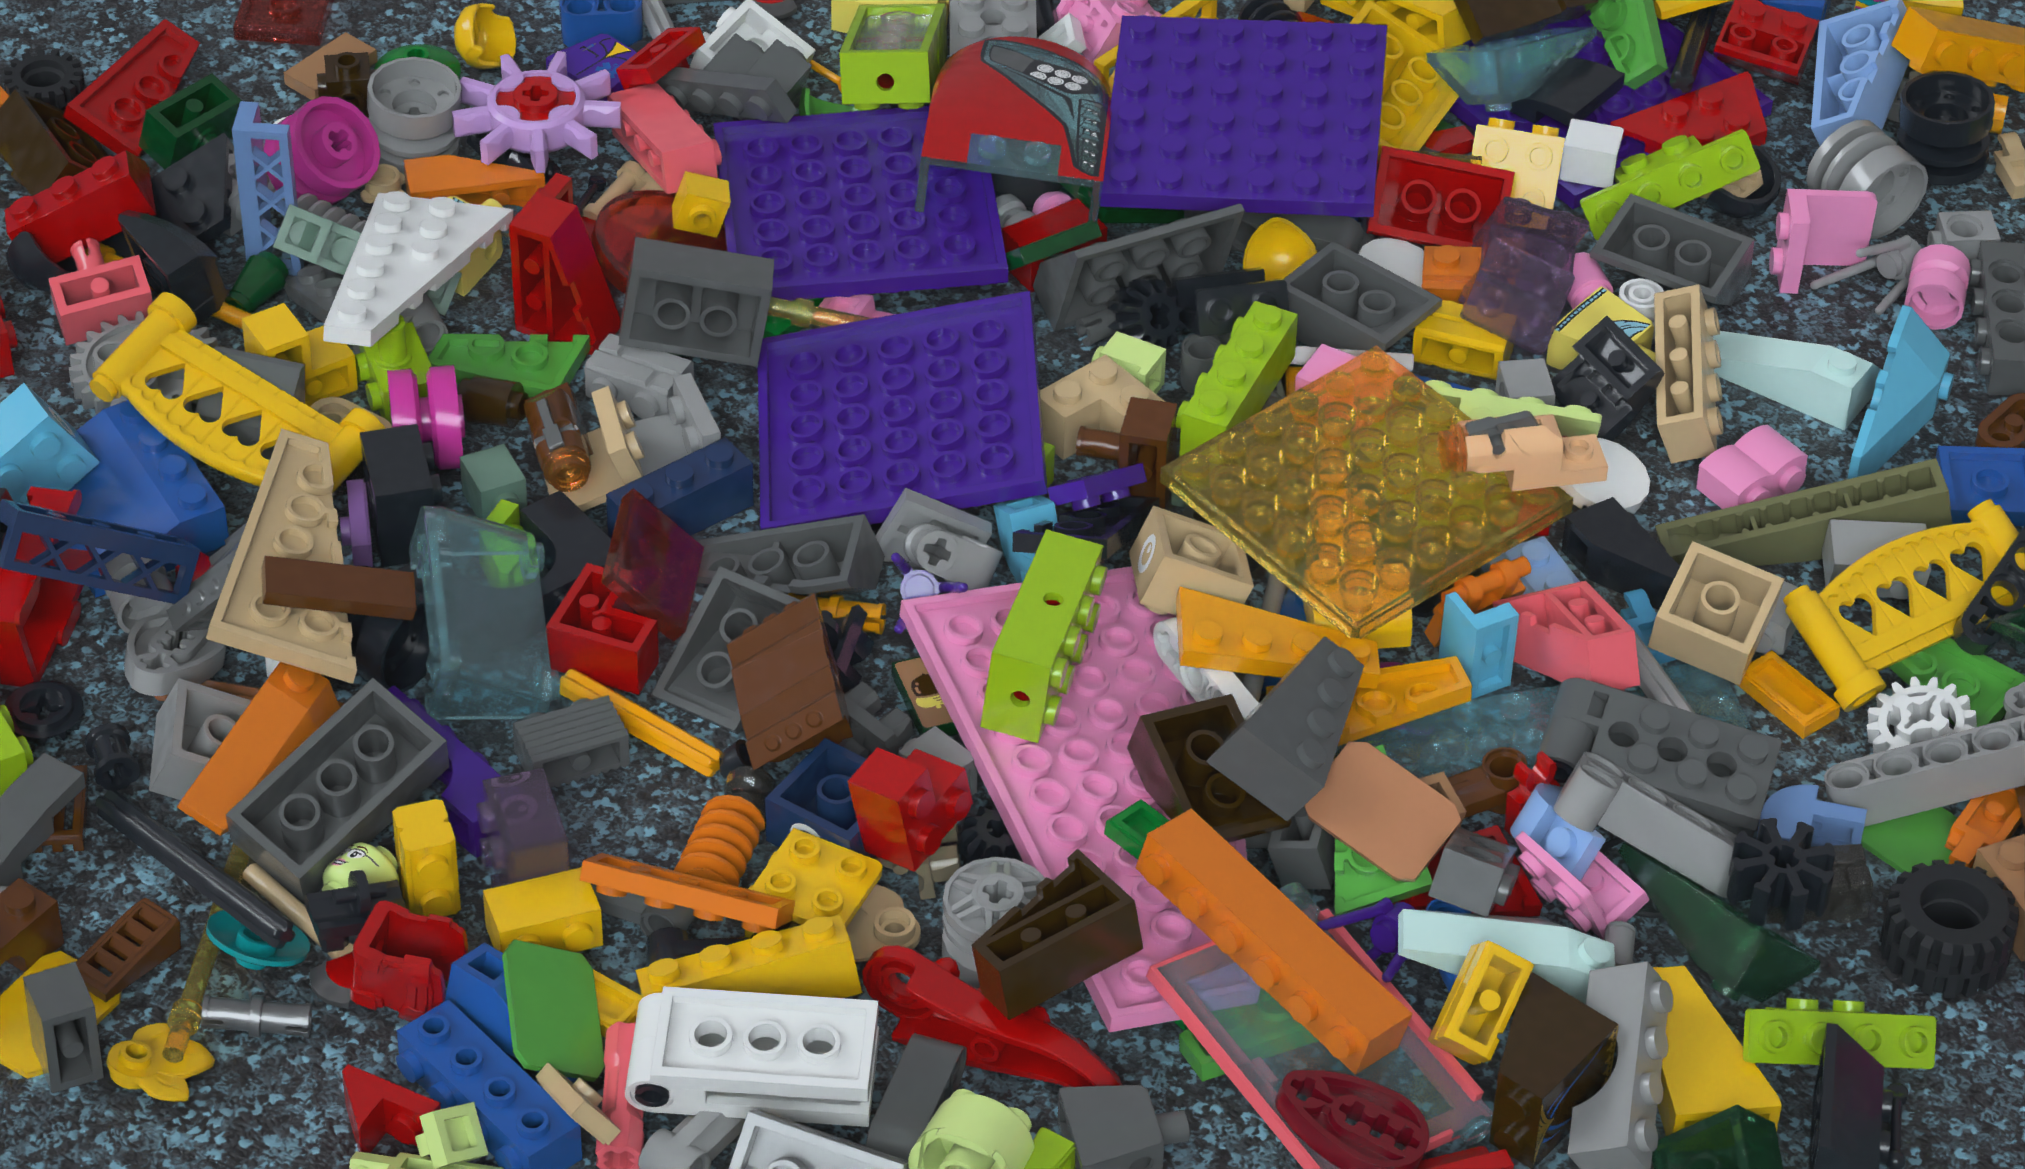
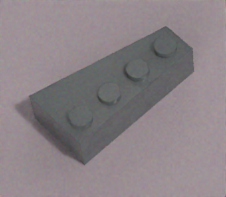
M1324 636L1282 677L1206 762L1284 820L1288 821L1325 786L1364 665L1356 660L1347 649L1339 647Z

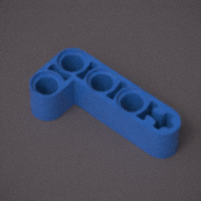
M559 0L561 36L563 43L567 47H571L599 34H608L627 47L643 39L642 0Z

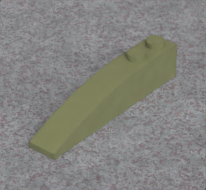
M1935 458L1655 525V530L1659 542L1679 565L1682 564L1692 541L1752 566H1763L1822 559V546L1830 519L1926 524L1927 529L1951 525L1952 517L1949 490L1938 461Z

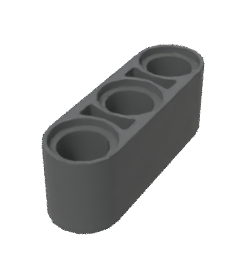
M914 1033L903 1052L872 1120L867 1135L866 1147L908 1161L911 1149L940 1105L958 1089L966 1065L967 1048L962 1045Z

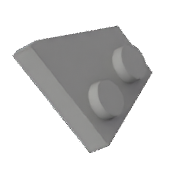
M905 488L875 537L885 556L883 562H893L891 555L899 553L909 562L913 569H923L911 562L904 551L905 536L911 528L922 523L933 524L962 537L965 535L986 544L992 535V522ZM927 543L924 547L926 553L931 552L935 554L938 549L937 544Z

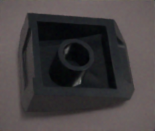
M126 210L119 214L118 221L132 256H140L148 284L158 295L162 292H168L182 299L194 312L197 324L220 310L230 288L223 283L215 263L218 256L209 247L188 231L169 221L132 210Z

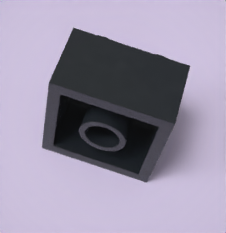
M417 424L360 432L369 517L381 567L408 564L438 550V539L446 538L442 510H435V506L443 502L439 474L430 475L429 472L435 470L431 442L422 443Z

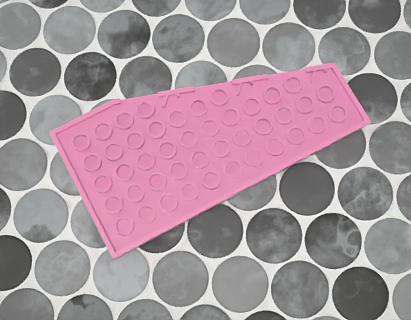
M1132 566L1107 570L1101 595L1094 596V603L1101 604L1094 633L1085 631V634L1088 635V642L1082 662L1080 664L1072 662L1071 664L1075 666L1073 681L1067 695L1062 693L1058 695L1062 697V703L1055 726L1046 724L1039 743L980 727L992 651L1023 582L967 590L962 593H946L901 600L899 615L903 619L905 627L966 749L970 751L974 759V765L1023 862L1035 867L1045 878L1054 880L1069 866L1067 858L1079 849L1135 900L1143 949L1083 981L1108 1032L1181 1020L1146 977L1149 967L1204 945L1212 940L1144 878L1135 868L1138 859L1104 835L1106 821L1140 799L1171 820L1146 791L1127 746L1140 716L1196 703L1195 699L1162 661L1154 645L1153 631L1155 625L1160 621L1177 616L1170 613L1166 615L1154 613L1139 603ZM1245 839L1229 842L1247 860ZM1238 964L1185 985L1208 1014L1254 1007L1257 1005L1259 986Z

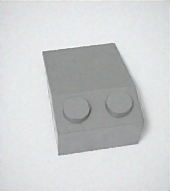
M178 678L156 714L149 791L181 800L252 700Z

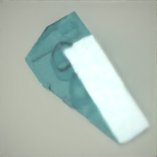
M1596 26L1560 27L1515 38L1487 42L1483 45L1470 47V51L1469 45L1452 46L1426 53L1427 62L1467 105L1485 104L1486 112L1506 111L1512 109L1511 102L1529 98L1570 58L1586 46L1597 35Z

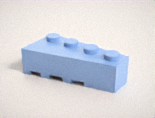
M1888 0L1819 21L1811 130L1819 146L1841 126L1855 120H1869L1881 130L1883 129L1910 61L1891 46L1907 11L1903 0Z

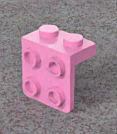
M1787 189L1783 212H1778L1776 219L1777 246L1771 248L1769 259L1770 274L1777 275L1780 293L1798 294L1803 265L1851 266L1866 260L1867 256L1857 257L1856 251L1869 246L1877 209V198L1873 192Z
M1522 831L1514 838L1522 852L1517 859L1524 869L1533 876L1530 880L1533 888L1547 902L1552 903L1555 899L1561 902L1567 908L1564 911L1566 917L1582 933L1586 934L1591 929L1604 940L1605 929L1610 922H1627L1649 901L1645 890L1600 851L1581 881H1579L1525 832Z

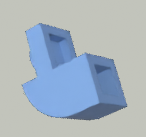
M1539 783L1511 826L1510 832L1514 838L1522 831L1525 832L1573 876L1581 881L1606 839L1596 830L1593 832L1583 831L1557 815L1553 807L1563 787Z

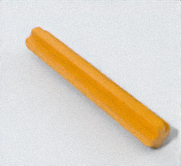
M569 669L564 676L560 677L558 682L560 685L559 693L565 698L575 702L583 698L593 700L609 695L610 701L613 702V706L616 708L617 714L620 715L621 722L623 721L624 727L627 728L629 734L706 777H713L720 770L719 759L722 751L576 669Z

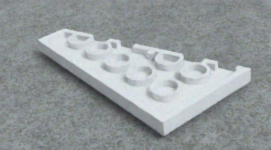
M399 191L378 193L325 320L323 341L366 347L374 345L399 323L400 313L406 308H417L423 302V294L427 290H438L470 262L471 253L476 248L485 249L493 242V236L497 230H508L509 224L513 219L514 209L460 203L447 197H435L432 199L410 197L408 194Z

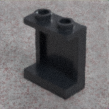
M1261 267L1171 278L1172 288L1179 290L1175 303L1187 307L1182 313H1179V320L1187 326L1185 329L1200 337L1231 333L1236 319L1239 316L1244 317L1254 301L1289 311L1287 282L1283 279L1265 281V271Z

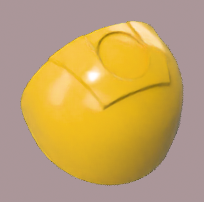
M1273 217L1261 224L1250 237L1243 256V269L1263 268L1265 271V281L1284 279L1317 253L1316 247L1309 236L1294 223L1281 217Z

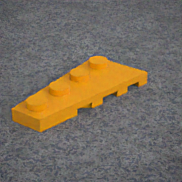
M1179 586L1176 598L1180 666L1282 678L1326 636L1339 647L1351 652L1356 660L1364 665L1357 687L1377 689L1381 673L1376 641Z
M1453 656L1380 668L1381 675L1377 689L1357 687L1338 746L1471 701L1472 684L1458 657ZM1275 685L1266 687V695Z

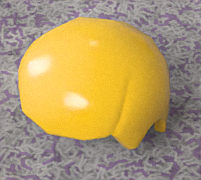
M478 3L465 7L454 26V41L457 52L468 65L476 69L501 67V55L509 54L514 58L516 54L517 38L513 22L508 16L495 14L492 11L495 9L494 4Z

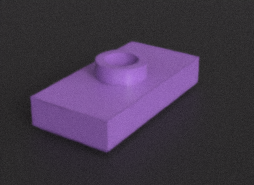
M363 479L348 480L346 484L349 517H340L342 546L352 545L354 566L373 567L366 482L363 483Z

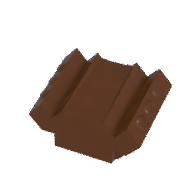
M816 591L800 601H793L784 606L783 611L770 614L759 625H751L743 630L742 635L727 643L740 718L747 739L746 747L753 771L768 762H781L787 760L796 752L814 748L824 738L840 744L844 739L853 737L839 668L827 635Z

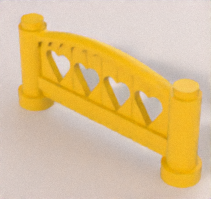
M162 292L148 306V316L92 374L93 379L89 382L92 392L105 402H111L114 398L118 399L121 396L128 399L134 408L155 429L194 458L220 472L258 487L261 485L270 461L265 459L261 453L266 448L275 446L281 428L329 443L334 483L332 494L362 461L360 432L386 429L373 414L361 408H353L338 424L247 368L242 367L209 345L204 344L189 334L197 325L194 312L182 299L168 292ZM181 369L185 370L183 392L178 398H165L161 393V389H151L146 385L147 381L151 378ZM219 392L223 393L221 416L215 422H205L200 418L199 413H191L184 408L190 401ZM259 415L262 416L260 438L255 445H242L238 440V436H228L223 432L224 427L229 424Z
M1992 499L1981 502L1968 512L1967 516L1971 520L1970 523L1939 526L1900 537L1872 550L1852 563L1820 593H1817L1816 590L1811 591L1806 584L1796 588L1784 597L1783 602L1786 605V614L1837 690L1833 695L1844 712H1850L1863 706L1886 688L1887 685L1878 673L1879 671L1954 636L1953 629L1957 620L2019 534L2002 507L1995 505ZM1965 547L1976 548L1982 558L1983 581L1956 567L1951 562L1950 554L1962 555ZM2016 553L2015 561L2025 571V553ZM1929 564H1937L1942 567L1945 572L1946 598L1919 584L1915 580L1913 572H1926ZM1892 581H1900L1905 584L1909 595L1910 616L1881 601L1877 596L1876 590L1878 588L1889 589ZM2000 586L1991 588V595L1998 604L2002 606H2012L2014 604L2013 596L2007 589ZM1856 598L1866 600L1871 606L1873 634L1842 617L1839 606L1851 607ZM2024 605L2020 611L2022 612V614H2023L2024 617H2025V605ZM1984 614L1977 624L1990 618Z

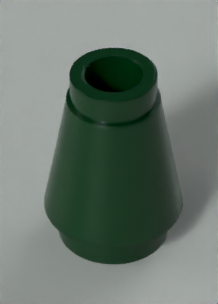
M261 251L258 255L250 256L229 295L226 297L225 302L249 313L254 311L285 287V279L289 274L286 265L280 258L268 251Z

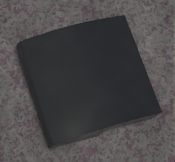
M1552 58L1500 98L1499 106L1534 124L1547 115L1569 127L1572 118L1578 120L1585 119L1620 91L1624 85L1625 73L1585 59Z
M1606 316L1572 346L1578 356L1552 378L1551 382L1556 395L1555 400L1562 407L1580 405L1590 409L1592 413L1601 414L1602 420L1597 438L1613 441L1648 402L1665 373L1619 326Z

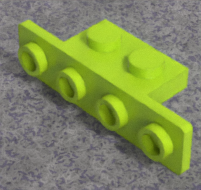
M1740 129L1704 146L1700 144L1694 135L1688 138L1685 135H1680L1665 141L1661 146L1662 149L1649 155L1639 153L1624 159L1620 163L1621 167L1615 169L1614 179L1616 184L1580 200L1581 208L1593 237L1599 240L1630 193L1673 209L1758 172L1760 165L1747 132Z
M1786 998V1008H1749L1745 1011L1743 1060L1745 1062L1818 1065L1826 1025L1831 1023L1838 1024L1885 1068L1932 1069L1935 1065L1937 1020L1934 1016L1866 1012L1865 1001L1833 1000L1832 1010L1818 1009L1819 1000L1807 998Z

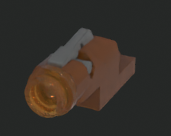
M566 382L525 400L524 409L531 431L530 435L546 481L558 491L573 492L583 487L588 481L591 471L589 456L594 453L575 394L569 383Z

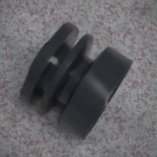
M1953 71L1930 72L1918 75L1906 83L1900 98V127L1897 131L1898 143L1896 145L1907 151L1926 168L1928 184L1937 186L1959 185L1973 181L1984 173L1989 161L1988 149L1991 143L1989 131L1993 124L1995 106L1993 91L1984 82L1970 75Z
M415 589L416 611L413 620L347 613L348 622H351L353 638L351 648L352 656L356 658V673L367 682L374 678L386 689L396 686L400 691L405 692L413 688L427 674L444 642L447 626L446 611L438 600Z

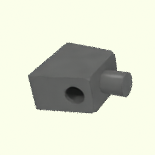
M1142 1085L1059 1088L1057 1124L1061 1136L1075 1143V1169H1163L1164 1146L1189 1142L1190 1131L1185 1111L1177 1110L1155 1114L1148 1089Z

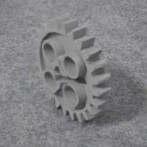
M137 311L135 320L128 321L123 315H118V324L115 326L103 321L100 323L102 333L87 331V342H76V354H70L69 357L71 364L69 375L75 399H82L83 409L87 410L95 407V414H98L105 408L128 400L121 396L118 399L114 398L111 402H105L92 392L89 382L93 379L92 374L145 319L141 311ZM195 326L189 333L212 348L218 346L217 338H210L208 327L197 329ZM181 369L151 378L147 381L146 385L151 389H161V393L165 398H178L183 392L185 370ZM199 399L188 402L184 408L192 413L191 404H197Z

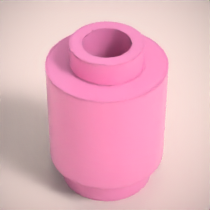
M1575 253L1566 257L1555 271V280L1572 309L1600 286L1613 293L1610 281L1597 260L1590 258L1589 253Z

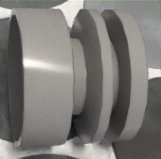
M420 57L398 58L382 64L371 74L367 86V109L369 113L368 119L378 136L381 152L379 164L392 165L399 172L405 174V159L458 155L461 137L455 138L452 111L461 110L462 88L458 76L448 66L433 59Z
M1855 120L1841 126L1829 135L1816 150L1808 166L1806 182L1808 189L1873 192L1877 198V209L1870 239H1878L1894 232L1916 211L1926 193L1928 175L1926 168L1899 145H1896V142L1869 120Z
M1002 857L974 860L957 869L946 882L943 895L942 923L944 929L942 934V958L950 957L956 960L960 970L959 979L976 988L980 987L971 945L1014 906L1022 909L1037 895L1036 886L1045 877L1035 867L1017 859Z

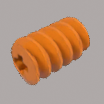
M722 795L707 801L674 871L739 886L740 878L747 869L746 864L752 858L753 849H755L760 841V832L765 829V819L760 810L740 796Z

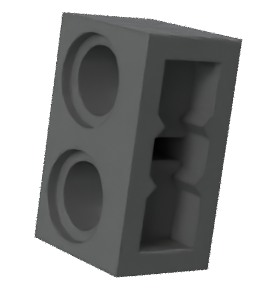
M1458 827L1444 847L1428 896L1488 917L1495 904L1504 906L1508 895L1510 896L1521 867L1512 863L1517 848Z

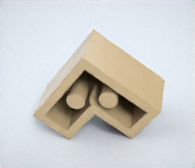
M1103 355L1040 390L1044 442L1054 445L1055 454L1064 460L1076 453V442L1080 426L1120 433L1131 397L1157 401L1164 400L1107 355Z

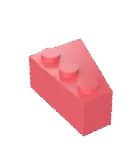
M1586 580L1493 601V608L1509 602L1519 614L1513 662L1559 682L1570 678H1582L1625 691L1626 688L1641 685L1635 630Z

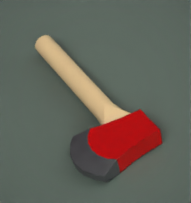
M257 863L250 864L243 872V879L320 946L305 905ZM348 941V945L344 950L328 952L327 954L332 960L310 969L309 975L312 991L320 1000L329 1005L347 1009L355 1004L350 998V987L354 976L353 944Z

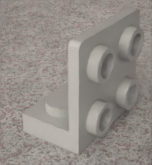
M691 373L673 377V397H669L667 400L668 414L635 421L636 426L630 428L631 432L635 431L644 451L645 457L639 459L644 476L721 439V432Z

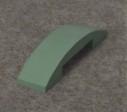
M289 204L272 247L344 275L361 233ZM457 272L438 290H427L424 293L432 300L439 314L446 315L462 273Z

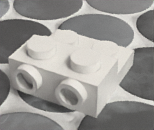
M745 0L737 9L731 6L722 14L716 24L717 29L711 35L707 32L703 33L706 43L692 53L694 56L690 68L703 70L735 33L746 41L749 40L756 43L764 52L778 39L787 47L791 46L798 49L805 56L807 62L812 60L816 50L753 0Z

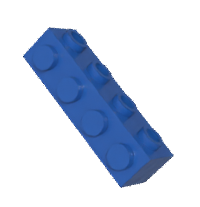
M449 999L397 1030L399 1055L396 1056V1062L402 1075L409 1082H417L429 1093L431 1099L440 1102L441 1109L474 1102L487 1150L495 1157L499 1167L504 1169H568L583 1159L581 1126Z

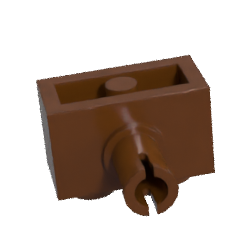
M1131 397L1120 433L1080 426L1076 442V456L1117 461L1119 468L1143 463L1147 482L1129 486L1130 494L1134 496L1159 497V507L1166 509L1172 489L1173 469L1176 464L1177 428L1175 423L1178 403Z

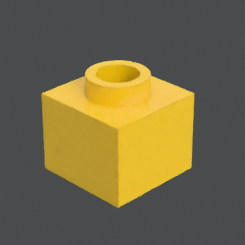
M685 171L672 204L673 228L717 238L731 203L729 181Z

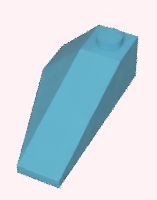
M1902 305L1887 346L1888 355L1883 370H1879L1870 408L1866 410L1852 453L1847 479L1877 472L1933 417L1939 399L1948 401L1954 380V374L1947 372L1950 353L1912 307Z

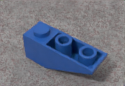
M483 943L452 963L445 1001L449 999L507 1055L517 1059L512 1047L502 961L503 953L487 943ZM566 1077L572 1083H575L577 1080L576 1078Z

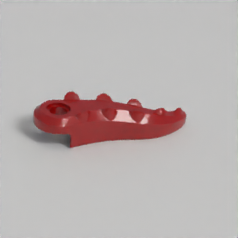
M898 945L883 946L873 952L862 971L863 984L870 997L878 1001V1005L899 1019V1023L891 1035L893 1041L907 1046L911 1036L916 1033L962 1045L967 1048V1066L1055 1083L1065 1087L1122 1085L1120 1077L1115 1071L1110 1069L1099 1056L1090 1050L1086 1042L1052 1024L1049 1014L1044 1007L1037 1005L1008 1020L981 993L980 987L976 988L959 979L960 970L957 962L950 957L940 958L933 962L918 951ZM895 973H902L910 978L908 983L906 984L901 981Z

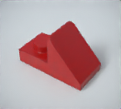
M349 1064L342 1070L345 1104L358 1151L371 1153L386 1133L392 1135L403 1144L417 1146L415 1136L424 1133L419 1116L440 1110V1102Z

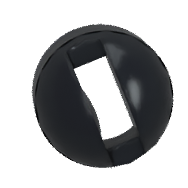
M737 740L720 755V773L728 782L734 784L749 782L763 771V765L753 771L745 740Z

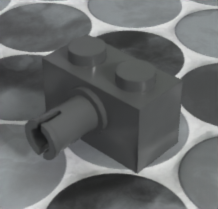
M1304 806L1290 818L1292 821L1290 827L1245 838L1246 849H1268L1282 889L1332 888L1335 876V837L1309 820Z

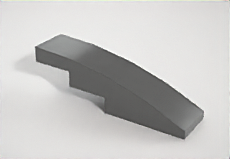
M43 753L1 795L0 886H10L18 878H23L21 863L54 833L52 818L86 787L83 772Z

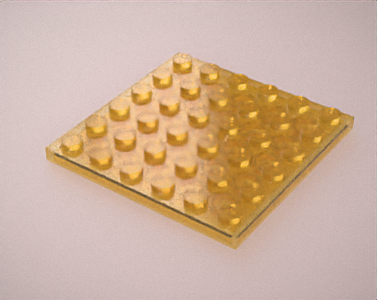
M1377 345L1161 467L1160 482L1341 632L1349 638L1362 639L1572 512L1573 497L1559 486L1511 491L1505 471L1492 473L1463 472L1462 462L1464 460H1458L1456 425L1458 421L1472 419Z

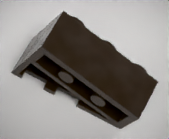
M1079 849L1067 858L1069 866L1054 880L1046 877L1036 886L1037 895L1022 909L1014 906L971 945L981 993L1008 1020L1143 949L1135 900Z

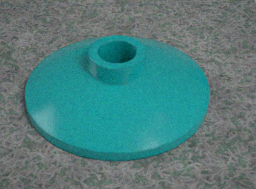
M224 910L211 915L207 922L206 933L211 942L225 953L236 958L238 964L248 969L262 970L266 967L293 966L303 962L310 951L309 939L295 925H293L292 929L296 934L294 940L287 942L281 949H275Z

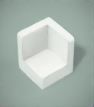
M1572 118L1563 147L1559 180L1600 188L1612 186L1624 129Z

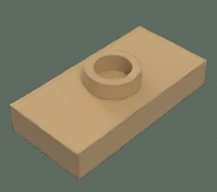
M548 1062L535 1076L537 1078L536 1081L557 1104L603 1145L605 1143L609 1145L621 1132L598 1107L604 1098L580 1077L575 1083H572Z

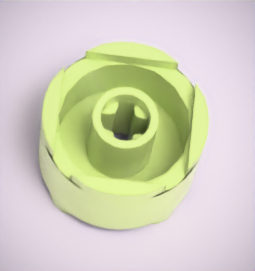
M958 1089L940 1105L911 1149L908 1167L909 1169H1024L1035 1148L1029 1132L1032 1127L1031 1120L1024 1111L1018 1108H1008L992 1098L975 1094L967 1089Z

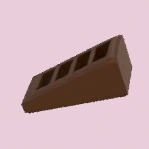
M143 898L134 904L76 961L88 991L104 1002H107L180 950V921L176 916L147 898ZM119 955L120 957H122L123 959H125V961L123 962L122 960H120L119 958H117V957H115V956ZM102 966L112 974L108 977L97 969Z

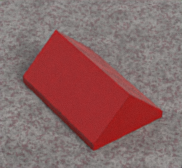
M1382 146L1377 165L1374 217H1367L1366 233L1428 246L1502 247L1515 172Z

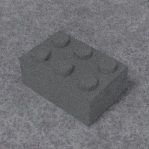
M635 237L622 309L618 345L757 367L772 295L774 259Z

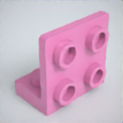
M1061 0L1056 8L1058 20L1070 13L1081 22L1087 47L1082 54L1093 64L1094 60L1119 44L1122 15H1146L1152 17L1163 15L1154 10L1148 3V0Z

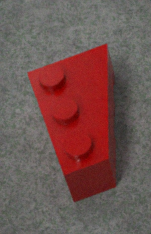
M535 193L509 224L515 329L527 335L548 334L549 342H573V335H590V351L588 355H592L595 350H599V345L609 333L615 335L620 329L621 319L577 205Z

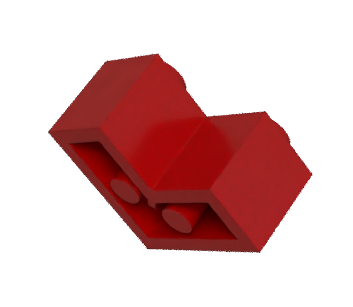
M586 563L546 625L548 669L561 673H566L569 669H576L603 685L639 695L659 663L657 620L634 614L632 575Z
M877 747L847 781L865 852L913 872L921 866L928 856L933 855L938 850L943 838L958 821L963 820L967 816L973 804L965 768L916 748L907 758H903Z

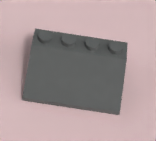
M1242 204L1187 219H1178L1170 224L1149 230H1139L1128 236L1107 242H1097L1066 254H1054L1040 262L1033 288L1053 330L1057 331L1075 326L1077 319L1108 308L1111 301L1118 300L1115 291L1120 290L1122 287H1128L1129 282H1132L1134 279L1145 278L1149 280L1158 278L1165 281L1166 288H1172L1171 278L1223 272L1245 212Z

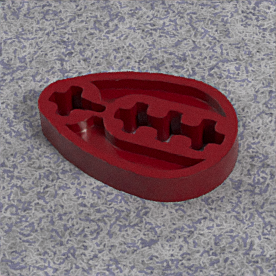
M1294 1070L1284 1077L1275 1098L1276 1108L1290 1128L1311 1149L1340 1169H1417L1429 1143L1428 1124L1421 1111L1413 1102L1394 1090L1356 1076L1326 1070ZM1302 1094L1308 1098L1306 1101L1297 1098V1096ZM1347 1119H1353L1357 1123L1355 1126L1350 1125L1346 1122ZM1372 1130L1380 1133V1138L1372 1136L1370 1134ZM1396 1143L1404 1145L1406 1147L1404 1151L1395 1147Z

